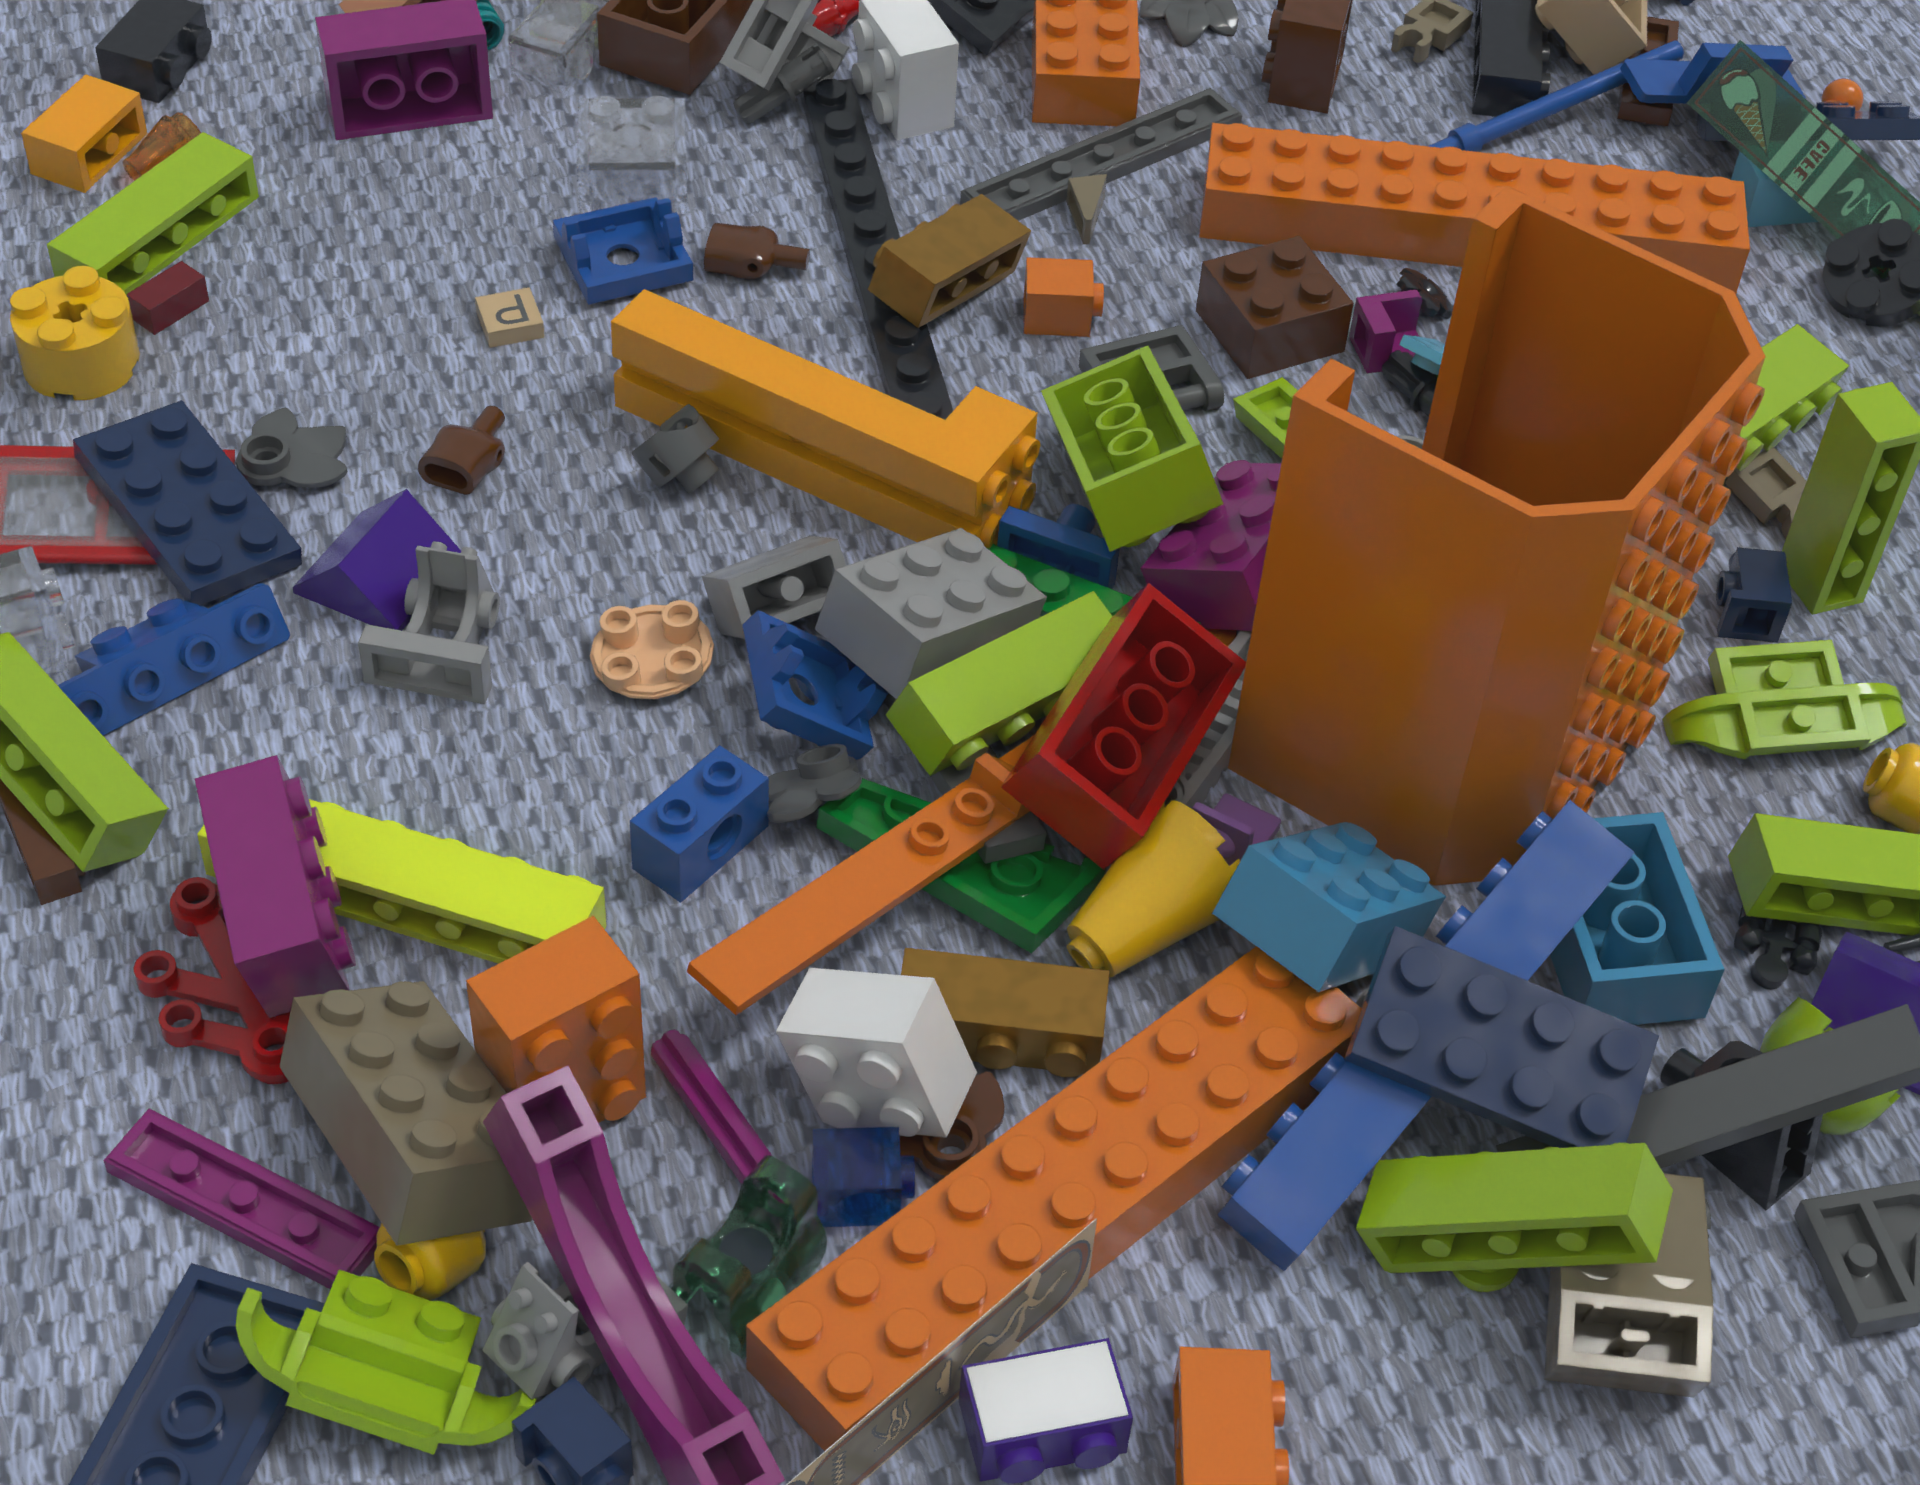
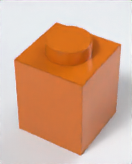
M1027 257L1023 294L1024 334L1090 337L1092 316L1102 317L1104 302V284L1094 283L1093 260Z

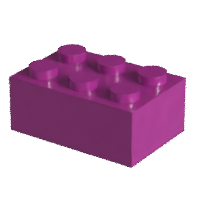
M445 0L315 17L326 103L336 140L493 119L487 38L476 0Z
M1246 460L1226 463L1218 470L1214 477L1223 505L1209 510L1204 517L1197 521L1176 524L1169 534L1160 541L1159 546L1140 568L1146 584L1150 583L1195 621L1200 622L1201 626L1205 629L1252 631L1281 463H1249Z
M277 755L194 778L234 964L268 1017L271 1018L291 1012L293 997L324 994L337 989L350 990L345 969L356 966L355 956L345 926L339 927L333 908L340 906L342 903L331 866L325 867L320 851L321 847L327 846L325 829L317 807L311 808L302 778L298 776L289 779Z

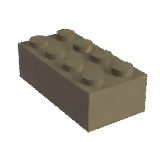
M401 981L388 986L356 990L337 989L324 994L293 997L279 1067L397 1246L532 1221L525 1203L483 1124L484 1119L500 1096L507 1093L424 981Z

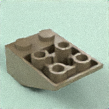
M1664 1174L1673 1189L1657 1262L1550 1267L1544 1380L1692 1398L1711 1383L1713 1294L1704 1178Z

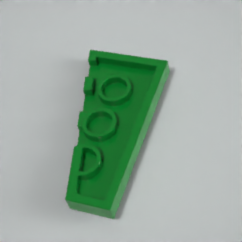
M862 778L860 787L853 794L842 800L827 801L819 808L816 828L858 852L931 802ZM1046 843L1044 850L984 864L976 851L923 887L922 890L1032 954L1088 899L1105 875L1106 868L1103 870L1086 857L1081 866L1054 857L1053 851L1055 846Z

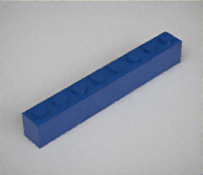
M1571 800L1566 803L1554 819L1544 811L1536 817L1516 841L1526 850L1521 858L1513 866L1502 857L1476 888L1486 899L1475 912L1472 913L1461 905L1438 932L1436 937L1446 945L1445 947L1527 981L1533 976L1635 853ZM1336 1052L1310 1082V1085L1320 1094L1309 1107L1303 1111L1293 1102L1266 1134L1276 1144L1261 1163L1249 1154L1222 1185V1188L1232 1197L1217 1215L1272 1263L1285 1271L1299 1257L1432 1096L1350 1063Z

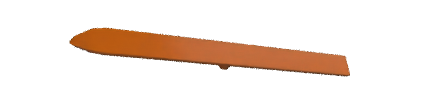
M1208 630L1227 647L1237 636V630ZM1034 735L999 759L988 753H984L975 759L970 778L689 962L687 973L732 1013L738 1015L984 846L985 842L1030 811L1003 790L1001 786Z

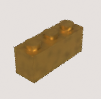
M980 194L962 205H953L945 214L930 222H921L913 231L896 240L893 238L887 240L874 257L873 265L876 269L868 290L919 328L1012 274L1016 270L1032 230L986 196Z
M905 947L901 975L935 978L972 1061L979 1062L981 1065L991 1069H1006L1011 1066L1045 1069L1060 1077H1075L1085 1074L1100 1062L1110 971Z

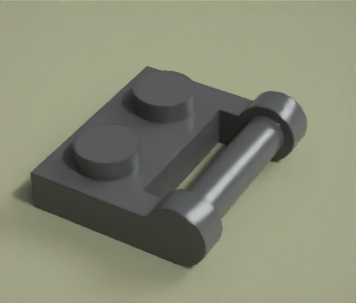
M1183 325L1080 350L1079 368L1083 373L1148 345L1169 385L1185 381L1191 383L1190 386L1172 390L1183 411L1200 406L1204 411L1222 407L1224 404V390L1220 379Z

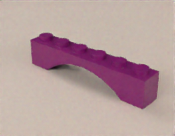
M565 1066L500 1096L484 1119L483 1124L669 1485H779L784 1482L785 1479L749 1410L727 1387L703 1356L660 1285L624 1204L611 1164L604 1133L569 1066Z

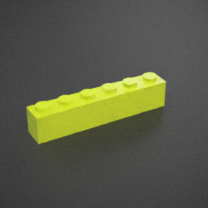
M309 799L311 808L317 807L326 833L327 846L321 847L320 851L325 867L331 866L340 892L342 904L333 907L337 915L498 964L593 915L604 929L607 927L604 887L592 884L580 876H565L529 865L527 862L516 857L498 856L468 847L456 839H441L408 829L392 820L381 821L345 810L335 803H321ZM203 825L197 836L206 875L216 877L206 830Z

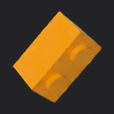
M85 74L35 121L30 123L21 134L32 175L86 193L147 135V129L139 92Z

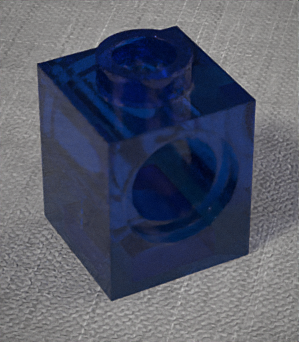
M899 1127L812 1129L813 1213L822 1227L880 1226L901 1210L902 1199L915 1198L914 1155H900Z

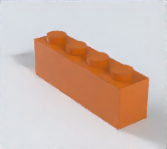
M1180 1346L1172 1382L1175 1485H1289L1288 1450L1275 1448L1274 1426L1282 1427L1284 1423L1285 1385L1283 1380H1272L1270 1350Z

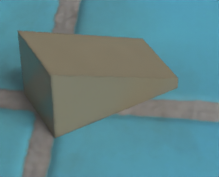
M1107 174L1074 177L1068 180L1066 203L1083 244H1090L1105 199Z

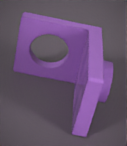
M1227 793L1222 796L1214 809L1200 802H1196L1192 807L1226 840L1217 850L1229 866L1238 858L1241 861L1249 845L1272 840L1280 829V818Z

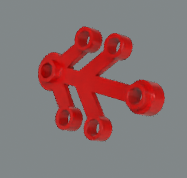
M193 877L181 882L170 899L173 923L182 934L199 937L220 978L179 969L174 957L162 950L146 952L136 960L133 969L138 989L142 994L152 998L164 997L166 995L180 998L166 1004L159 1013V1024L164 1040L174 1047L182 1048L195 1045L241 1057L244 1070L251 1077L263 1083L282 1084L289 1082L279 1067L283 1047L273 1051L265 1050V1048L276 1044H284L290 1012L269 1018L235 966L218 886L202 877ZM197 900H204V901H202V902H200V903L191 904V902H194V901H197ZM153 971H166L165 974L156 978L147 977ZM195 1002L239 1013L246 1028L204 1020L201 1009ZM188 1019L192 1021L184 1027L172 1026L178 1020Z

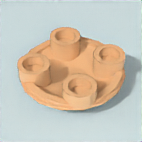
M676 600L667 605L649 604L633 609L626 606L609 608L600 617L601 630L593 639L590 653L595 676L609 690L629 698L659 699L679 694L700 680L711 665L714 643L708 627L699 619L697 607L686 600Z

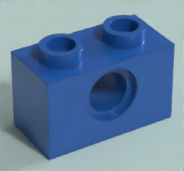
M719 745L630 820L632 869L681 903L769 826L767 816L769 811V778Z

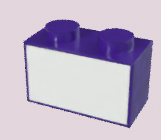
M1109 1338L962 1366L958 1402L980 1482L1000 1478L1003 1482L1009 1484L1023 1483L1038 1477L1044 1469L1073 1463L1081 1469H1094L1109 1464L1119 1454L1127 1453L1133 1415Z

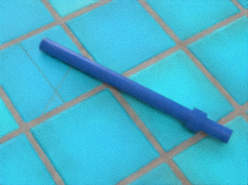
M1674 40L1632 59L1679 61L1683 58L1684 51L1681 44ZM1623 62L1478 125L1467 123L1450 130L1447 138L1433 143L1429 147H1456L1465 151L1480 152L1483 145L1628 83L1620 70Z

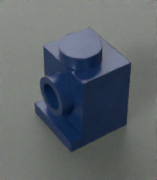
M1737 547L1736 552L1729 559V571L1722 570L1718 577L1716 602L1718 606L1724 607L1717 626V635L1721 638L1778 643L1792 606L1786 554L1784 551Z
M572 1377L512 1421L516 1457L525 1467L533 1462L534 1468L544 1485H628L630 1478L634 1475L631 1439L575 1377Z

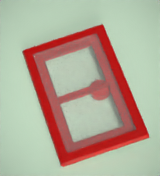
M0 445V563L158 565L74 457L73 446ZM222 449L235 465V450Z

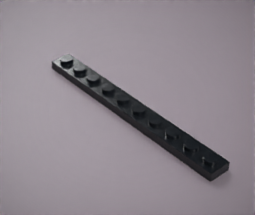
M825 79L816 82L801 93V101L885 394L946 420L953 412V408L927 323L917 328L868 290L876 269L873 265V260L877 251L887 240L892 238L896 240L900 238L852 79Z

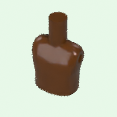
M714 223L706 243L704 271L743 279H755L764 276L773 265L807 271L810 249L779 244L775 231L765 226Z
M487 406L471 427L453 424L443 426L436 435L431 447L418 463V472L423 480L429 484L464 495L472 493L481 480L497 468L503 460L505 453L502 440L494 437V434L505 421L503 412L495 406Z

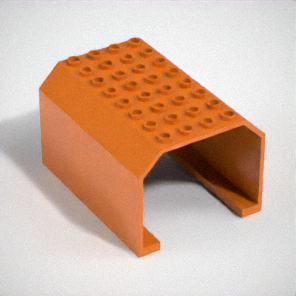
M1506 185L1473 218L1422 449L1347 411L1355 370L1332 358L1293 395L1228 769L1328 826L1348 822L1364 828L1376 838L1377 844L1375 846L1394 860L1401 859L1418 866L1427 873L1430 878L1429 883L1434 886L1483 881L1502 857L1514 866L1526 852L1516 841L1542 811L1554 819L1566 803L1571 800L1587 813L1596 795L1595 786L1599 782L1606 786L1613 782L1625 761L1626 752L1624 750L1628 745L1638 749L1644 743L1654 725L1656 716L1649 713V709L1662 695L1670 677V673L1662 669L1664 664H1667L1673 657L1682 641L1684 629L1678 627L1677 624L1679 619H1682L1692 606L1699 590V584L1692 581L1693 575L1702 568L1714 546L1715 538L1707 534L1709 527L1713 526L1719 519L1730 498L1731 490L1723 486L1725 478L1729 477L1736 469L1747 447L1748 441L1740 437L1742 427L1751 421L1764 396L1765 389L1757 385V381L1766 356L1735 292Z

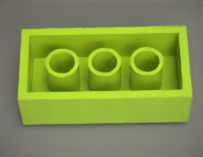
M1148 345L1041 390L1063 447L1110 552L1121 547L1140 545L1156 532L1178 523L1197 521L1204 517L1209 510L1223 505L1201 443Z

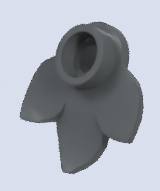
M1141 0L1140 17L1147 20L1165 19L1170 34L1181 47H1188L1193 44L1208 27L1215 33L1225 36H1234L1238 27V13L1233 0Z
M288 408L278 409L263 416L253 425L251 436L244 440L237 455V469L249 483L259 486H271L282 482L298 488H318L331 485L342 479L348 472L346 465L337 459L345 447L346 428L344 426L298 427L297 419Z
M828 744L812 748L798 756L796 761L799 769L782 771L769 776V803L771 804L767 812L768 820L774 824L801 820L812 814L823 801L842 800L853 794L860 787L862 778L861 774L858 773L857 761L855 758L848 756L846 746L842 744Z

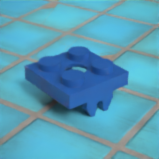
M657 197L553 220L554 239L588 305L637 294L643 289L650 291L693 281V262L683 246L680 218L677 212L672 213V205L669 198L658 200ZM627 248L632 252L638 253L639 258L632 264L617 265L610 262L607 256L615 249Z
M757 610L742 624L761 721L768 723L775 729L787 731L818 746L842 744L846 746L848 756L856 760L861 759L874 748L868 721L878 712L888 695L884 688L830 642ZM790 678L797 679L800 690L806 697L815 702L814 705L804 703L794 694L789 684Z

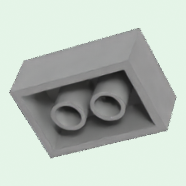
M959 528L835 569L815 630L897 699L908 682L1038 619L1047 596L1029 583L1022 572L1008 566L987 549L977 536L966 532L963 528Z

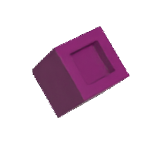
M1417 290L1356 297L1349 339L1367 374L1382 372V365L1388 360L1389 355L1393 351L1408 352L1414 357V352L1399 344L1404 335L1419 337L1416 327L1422 298Z

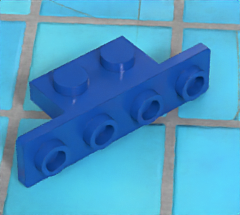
M1702 43L1691 61L1625 59L1620 67L1633 94L1639 101L1694 105L1698 97L1741 47L1763 68H1768L1774 78L1802 103L1806 99L1788 70L1794 60L1785 46ZM1741 51L1723 73L1732 69H1744L1750 74L1761 68ZM1719 78L1699 100L1698 104L1723 102L1720 95V85L1718 84ZM1775 82L1776 102H1794L1795 106H1801Z
M258 583L211 608L175 598L159 603L149 609L146 613L148 619L129 629L125 626L114 627L92 638L90 641L92 647L75 655L82 673L58 686L104 736L287 641L290 638V632L270 586L263 583Z

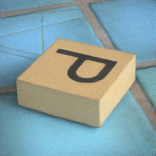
M530 287L475 297L476 313L489 348L545 338L544 323Z

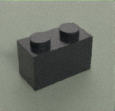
M138 0L95 47L101 79L140 93L141 99L160 103L173 87L177 88L182 84L185 74L195 62L208 54L212 35L210 29L207 28L203 4L188 0Z

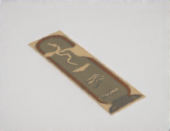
M1097 1218L786 1485H860L959 1398L961 1369L963 1365L1005 1358L1088 1286Z

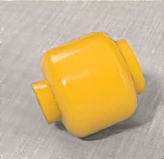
M1908 743L1899 746L1895 750L1890 747L1885 748L1877 756L1866 774L1863 791L1869 794L1868 805L1876 817L1907 833L1920 834V745Z
M381 1223L376 1236L377 1248L374 1252V1261L378 1273L390 1287L428 1300H434L445 1295L481 1267L486 1257L485 1230L397 1246Z

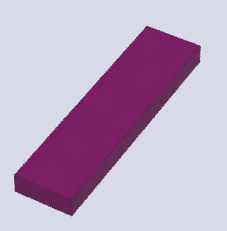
M150 1108L103 1160L107 1173L330 1290L339 1269L361 1276L374 1259L379 1226Z

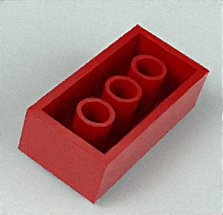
M1148 583L1109 620L1005 779L1001 788L1104 870L1144 837L1244 671L1246 661Z

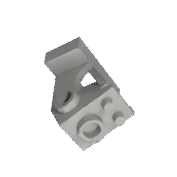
M753 0L720 63L769 91L782 66L799 56L813 44H818L834 70L832 74L822 80L833 79L850 47L813 26L817 16L812 14L819 0Z
M432 542L431 548L417 546L418 579L412 578L406 590L404 605L406 614L412 615L411 620L404 631L365 625L358 641L364 683L485 704L492 688L489 648L485 645H479L478 641L484 628L493 629L495 626L500 605L499 594L493 591L475 549L463 547L461 553L446 551L447 545L441 542ZM433 628L457 632L452 640L430 636Z
M527 1262L522 1265L508 1296L495 1309L491 1318L493 1328L482 1351L531 1399L552 1393L572 1377H575L583 1385L593 1370L604 1363L605 1359L566 1283L564 1282L557 1289L552 1290L537 1276L538 1271ZM657 1276L683 1325H685L688 1304ZM576 1326H578L584 1332V1334L575 1336Z

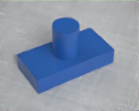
M1069 504L1065 506L1055 522L1008 506L999 521L997 546L1113 589L1116 583L1120 548L1110 552L1104 538L1090 534L1095 527L1096 520L1088 508L1079 504Z

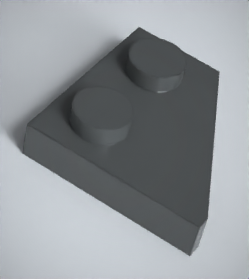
M1920 1180L1801 1200L1794 1214L1795 1220L1850 1338L1917 1327L1920 1323Z

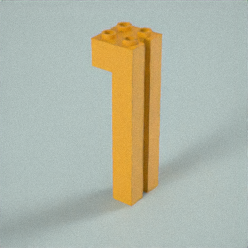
M645 289L611 320L612 355L622 361V366L613 374L616 407L661 427V424L689 404L699 412L719 437V440L709 449L915 542L963 528L966 532L977 536L984 546L990 549L992 544H998L999 521L1008 506L1027 512L1034 500L1036 484L1031 481L1033 465L1040 450V441L1035 438L1038 413L975 386L944 420Z

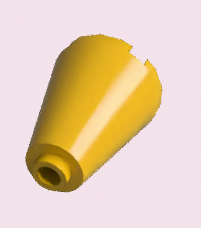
M1171 800L1166 806L1163 803L1144 837L1113 862L1068 925L1067 932L1071 942L1067 944V950L1075 963L1082 968L1110 971L1109 977L1111 978L1220 920L1212 912L1240 862L1238 858L1229 866L1217 850L1226 840L1199 813L1182 802Z

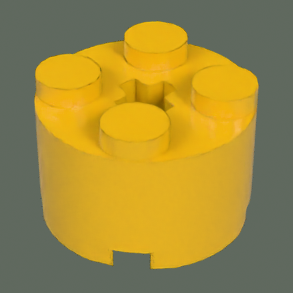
M75 266L68 269L62 276L49 278L32 287L21 288L13 293L10 299L12 308L10 314L11 326L24 377L34 390L52 398H55L54 393L73 395L74 400H90L118 390L133 376L132 369L136 362H139L140 352L128 297L118 285L99 277L96 269L89 266Z

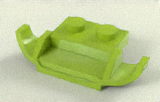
M1832 640L1715 648L1708 658L1716 695L1704 696L1688 701L1672 709L1662 718L1670 745L1696 743L1717 753L1740 759H1747L1749 756L1845 748H1859V750H1863L1884 740L1896 728L1907 725L1902 707V698L1896 686L1887 683L1871 682L1844 684Z
M339 1269L322 1311L319 1312L306 1307L297 1330L280 1325L265 1313L261 1303L262 1292L247 1287L237 1309L236 1330L239 1343L247 1359L264 1378L290 1393L286 1406L432 1455L435 1454L438 1443L474 1446L491 1443L513 1432L512 1421L531 1408L536 1401V1398L531 1399L521 1388L511 1395L501 1397L474 1391L482 1366L467 1361L482 1319L481 1317L463 1312L456 1306L444 1301H431L390 1287L385 1282L374 1277L357 1276Z

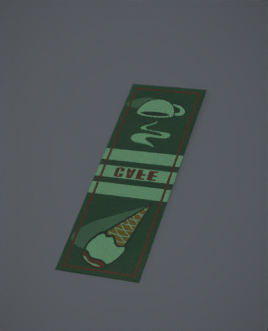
M1739 40L1687 102L1688 105L1837 239L1858 227L1873 223H1884L1889 219H1902L1909 223L1912 231L1920 234V202L1741 40ZM1886 267L1871 269L1883 280L1888 277L1889 269Z

